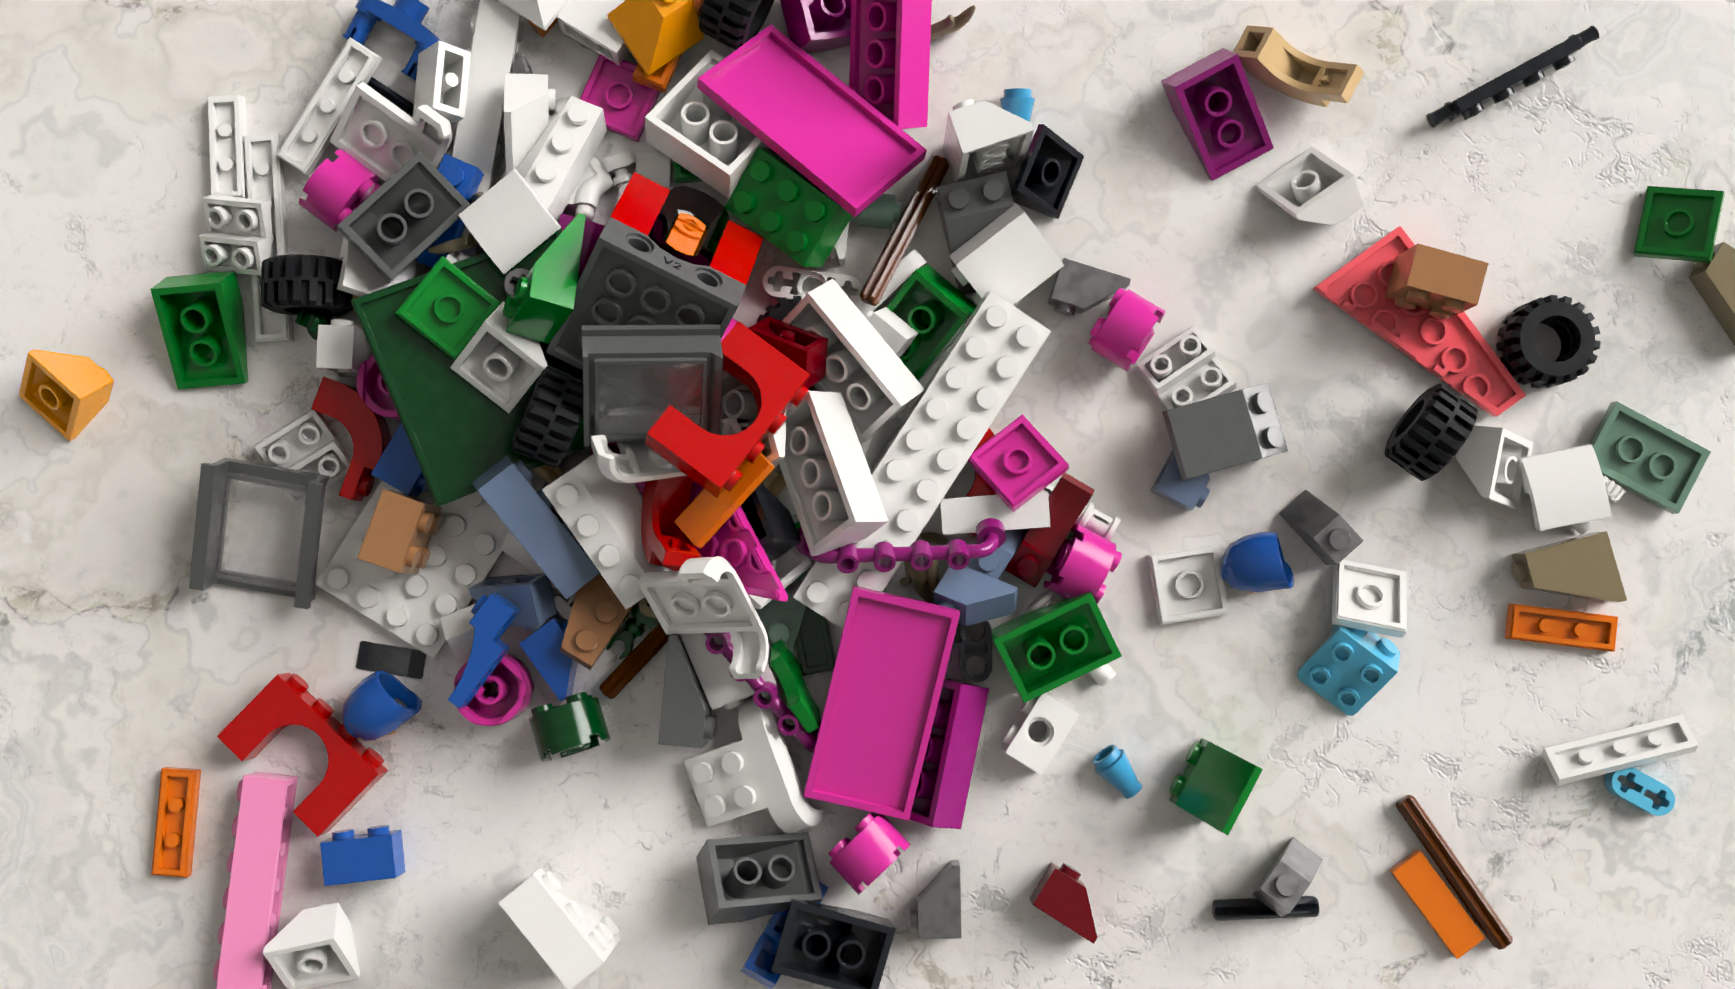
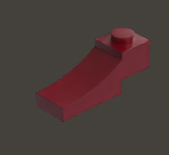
M1066 472L1063 473L1048 496L1051 527L1029 528L1005 570L1036 588L1095 490Z

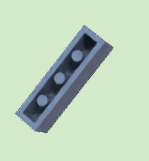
M505 456L471 483L567 600L600 572L582 546H579L572 537L573 533L561 517L558 519L550 510L554 506L542 491L543 488L536 492L528 481L533 478V475L521 460L514 464L508 456Z

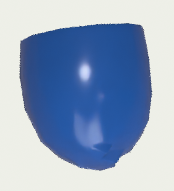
M1259 532L1244 536L1230 543L1224 552L1221 560L1220 574L1222 579L1226 580L1232 588L1238 591L1254 593L1293 587L1294 576L1291 567L1285 562L1276 532Z
M383 670L376 671L364 678L345 700L342 713L343 725L346 731L354 738L360 737L364 741L376 740L385 735L396 733L395 730L421 710L422 700L390 673ZM398 698L401 701H403L406 704L407 708L400 705L394 699Z

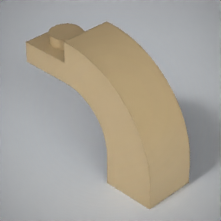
M1247 25L1233 51L1238 54L1243 68L1264 84L1294 99L1322 107H1328L1330 101L1348 103L1364 74V71L1357 64L1323 61L1300 52L1291 46L1273 27Z

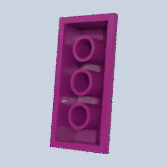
M944 678L910 820L930 827L961 829L989 688Z

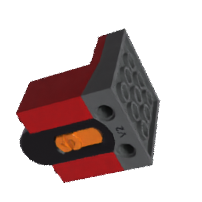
M634 172L602 230L577 283L574 310L551 340L546 353L583 370L582 325L720 324V337L722 338L740 304L764 237L730 221V216L725 207L707 193L687 186H676L667 189ZM703 364L599 365V379L663 410L672 405L682 413L702 376Z

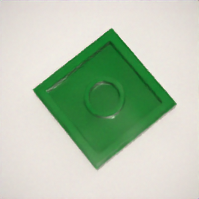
M1647 186L1634 249L1635 257L1711 263L1725 197L1724 191Z
M442 256L395 314L455 361L485 320L497 309L501 302Z

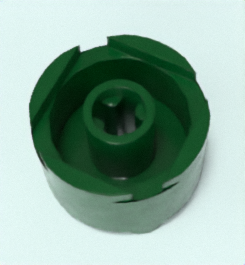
M581 692L565 698L567 704L552 706V703L531 709L533 717L529 719L541 762L551 761V755L560 753L561 758L599 746L598 738L605 742L611 740L597 697L593 698L592 695H587V692Z

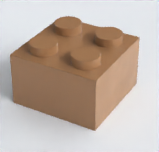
M1418 243L1395 258L1385 298L1396 300L1395 305L1401 308L1416 309L1421 307L1430 310L1429 314L1431 316L1450 319L1451 316L1463 313L1478 305L1489 263Z
M382 489L357 558L397 573L418 574L419 569H424L429 560L431 550L428 548L430 539L432 535L438 533L442 525L443 516L440 515L442 507H437L435 504L404 493Z

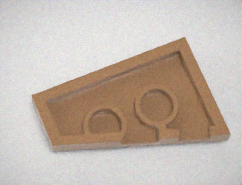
M601 573L576 592L560 652L589 670L595 665L634 607L632 605L628 609L624 608Z

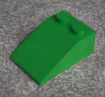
M578 213L536 261L527 276L519 278L515 294L507 296L503 308V316L508 317L506 332L549 344L574 310L586 215Z
M929 264L916 269L887 306L890 311L919 333L900 358L918 382L954 343L977 307Z
M235 271L170 276L150 289L178 389L244 384L248 382L244 305Z
M1091 591L1025 613L991 629L992 639L1024 703L1122 657Z
M1202 738L1199 744L1195 742L1189 749L1185 759L1188 765L1183 775L1177 774L1171 783L1169 793L1172 795L1169 801L1220 832L1229 835L1263 769Z

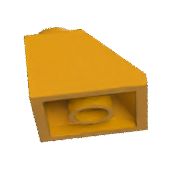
M625 0L606 15L646 76H649L704 39L703 32L699 29V20L692 0Z
M33 349L27 354L19 397L68 441H71L80 434L108 403L114 380L104 368L99 367L89 357Z

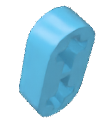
M1631 767L1605 774V786L1610 793L1644 812L1662 816L1668 814L1674 808L1675 795L1673 791L1665 784L1636 768ZM1620 775L1626 776L1629 782L1635 784L1634 789L1621 787L1622 784L1617 781ZM1645 791L1656 793L1662 799L1659 805L1653 804L1650 798L1644 796Z

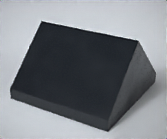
M1039 124L1012 187L1013 202L1053 219H1059L1084 155L1047 126Z

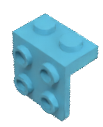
M1333 624L1331 636L1299 668L1297 676L1299 680L1346 715L1353 716L1398 673L1400 652L1391 640L1385 637L1380 638L1374 632Z

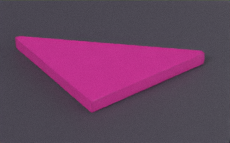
M695 481L691 489L688 506L704 489ZM741 506L702 548L694 545L701 557L719 556L726 559L736 571L747 594L787 602L788 595Z

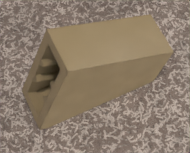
M1722 242L1714 246L1711 263L1693 262L1695 268L1689 279L1735 345V249Z
M1607 531L1592 532L1512 554L1514 561L1511 565L1512 573L1515 580L1520 583L1521 588L1603 602L1627 601Z

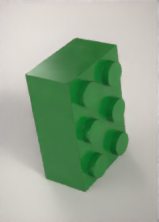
M763 147L757 148L724 207L803 267H822L852 217L851 214L776 152Z

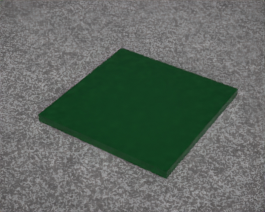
M560 228L505 274L501 272L486 252L453 263V265L502 303L507 299L503 284L508 273L518 268L530 271L536 261L562 233V230ZM425 273L350 301L434 502L439 507L477 492L471 482L505 456H508L514 464L521 460L529 471L545 464L512 451L511 444L515 429L535 382L512 411L507 413L452 370L450 367L455 362L452 358L395 314L428 274ZM512 279L510 283L515 286L513 291L515 293L518 281ZM539 341L547 365L583 380V370L547 354L546 351L549 344ZM599 379V414H608V408L632 406L628 392ZM583 417L565 456L590 447H584Z

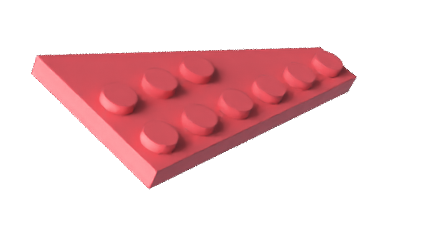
M1401 226L1394 229L1312 288L1492 417L1499 416L1526 396L1465 312L1451 316L1450 319H1442L1431 316L1428 309L1421 307L1416 309L1401 308L1395 305L1396 300L1385 298L1395 258L1414 246V243Z

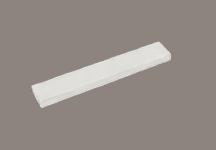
M278 133L243 136L246 196L251 199L270 200L272 219L270 257L289 255L283 160L276 156L282 146V136ZM251 275L255 342L262 344L293 341L292 315L272 312L262 307L261 276Z

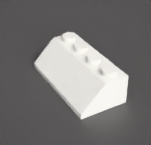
M573 96L556 99V110H549V125L516 169L557 222L607 132L603 108ZM506 170L504 171L501 179L508 174L506 173Z
M973 99L964 100L955 104L952 107L953 110L948 112L943 152L948 160L954 183L1009 171L1022 166L1034 132L1031 122L986 100L974 103Z
M834 279L808 292L782 321L828 338L825 378L814 384L818 391L842 393L857 437L861 443L865 442L897 416L925 390Z
M809 391L797 408L792 405L787 409L785 457L779 465L811 556H817L866 539L889 521L842 393Z
M594 454L548 483L542 489L625 609H628L645 597L638 585L642 573L673 571L661 565L649 564L646 560L641 538L643 495L634 483L622 484L607 479L601 473Z

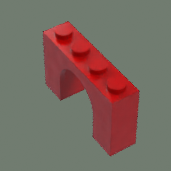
M739 321L721 342L723 369L743 383L752 393L757 406V418L747 429L739 433L718 435L704 430L672 405H669L647 432L645 445L716 498L719 497L724 489L728 492L734 489L743 476L739 471L747 460L752 464L756 461L765 448V445L761 443L769 432L774 436L778 433L788 418L784 415L785 411L791 404L797 408L809 392V389L805 386L810 374Z
M290 673L277 674L217 737L241 761L255 758L289 725H301L314 731L322 739L327 749V771L321 783L298 805L293 813L319 837L328 833L388 770L382 765L384 760L379 753L372 748L366 749L357 740L358 738H354L346 731L344 725L332 715L334 710L326 701L321 698L316 699L307 691L309 685L303 678L295 673L292 675Z

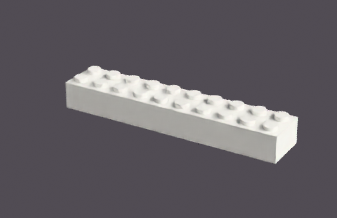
M992 291L985 293L924 388L925 390L919 395L870 471L889 522L866 539L852 544L857 548H873L877 543L886 541L894 547H910L916 541L1051 333L1050 329ZM813 561L812 566L806 570L793 590V598L843 629L853 585L883 592L902 561L896 562L894 569L889 572L878 571L874 567V562L859 563L858 569L853 573H842L838 570L837 564Z

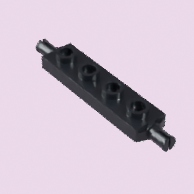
M1590 26L1576 35L1573 34L1564 42L1476 88L1452 103L1446 102L1443 107L1426 115L1429 125L1434 128L1448 119L1451 122L1460 116L1468 120L1484 110L1482 104L1491 99L1497 104L1515 93L1513 88L1523 83L1527 88L1545 77L1543 71L1551 67L1558 71L1576 60L1573 56L1588 43L1599 39L1597 28Z

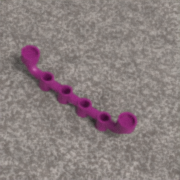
M987 518L980 521L976 526L978 544L967 545L961 539H953L947 545L930 546L928 542L918 540L913 542L910 547H894L891 543L882 541L873 548H857L851 543L817 556H811L802 528L800 527L797 531L802 541L796 545V548L801 554L808 556L813 561L837 564L838 570L842 573H853L858 569L859 563L874 562V567L880 572H889L894 569L898 561H910L911 566L915 570L925 571L932 566L933 560H947L948 565L952 569L960 570L968 566L969 559L984 558L991 555L1004 544L1006 534L1004 525L1000 520Z
M704 633L707 637L705 641L707 650L712 654H722L731 664L733 644L730 642V633ZM713 637L721 638L723 645L716 644ZM761 676L759 679H734L739 682L746 681L755 691L753 699L759 708L771 709L779 719L777 727L783 735H793L810 753L814 752L819 728L810 733L806 732L792 711L778 697V688L774 683L765 682ZM761 692H768L771 695V698H764L761 695ZM784 719H792L795 725H788Z

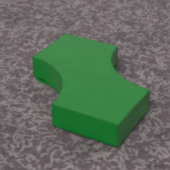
M780 639L771 644L770 665L782 684L789 709L805 731L810 733L820 728V709L805 684L800 663L784 641Z

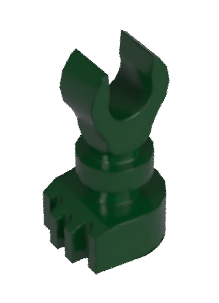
M300 310L295 323L306 327L309 335L317 340L318 325H331V320L334 318L329 315H311Z
M639 601L630 611L634 618H628L625 622L626 628L621 633L614 635L607 646V650H609L617 640L625 643V651L619 659L627 657L632 652L637 635L642 636L645 632L644 626L653 628L660 624L658 619L641 614Z

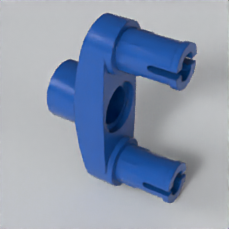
M358 0L355 6L358 10L342 36L347 40L351 37L364 46L375 23L383 20L416 40L414 43L417 46L401 72L416 81L419 53L436 42L441 41L434 33L421 24L430 8L418 0H396L393 6L380 0Z

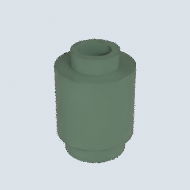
M883 193L856 217L852 216L850 221L859 222V226L892 230V224L897 223L901 216L902 203L895 202L896 195Z

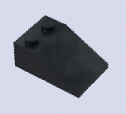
M791 899L771 966V972L834 989H879L896 928L889 919L853 909Z

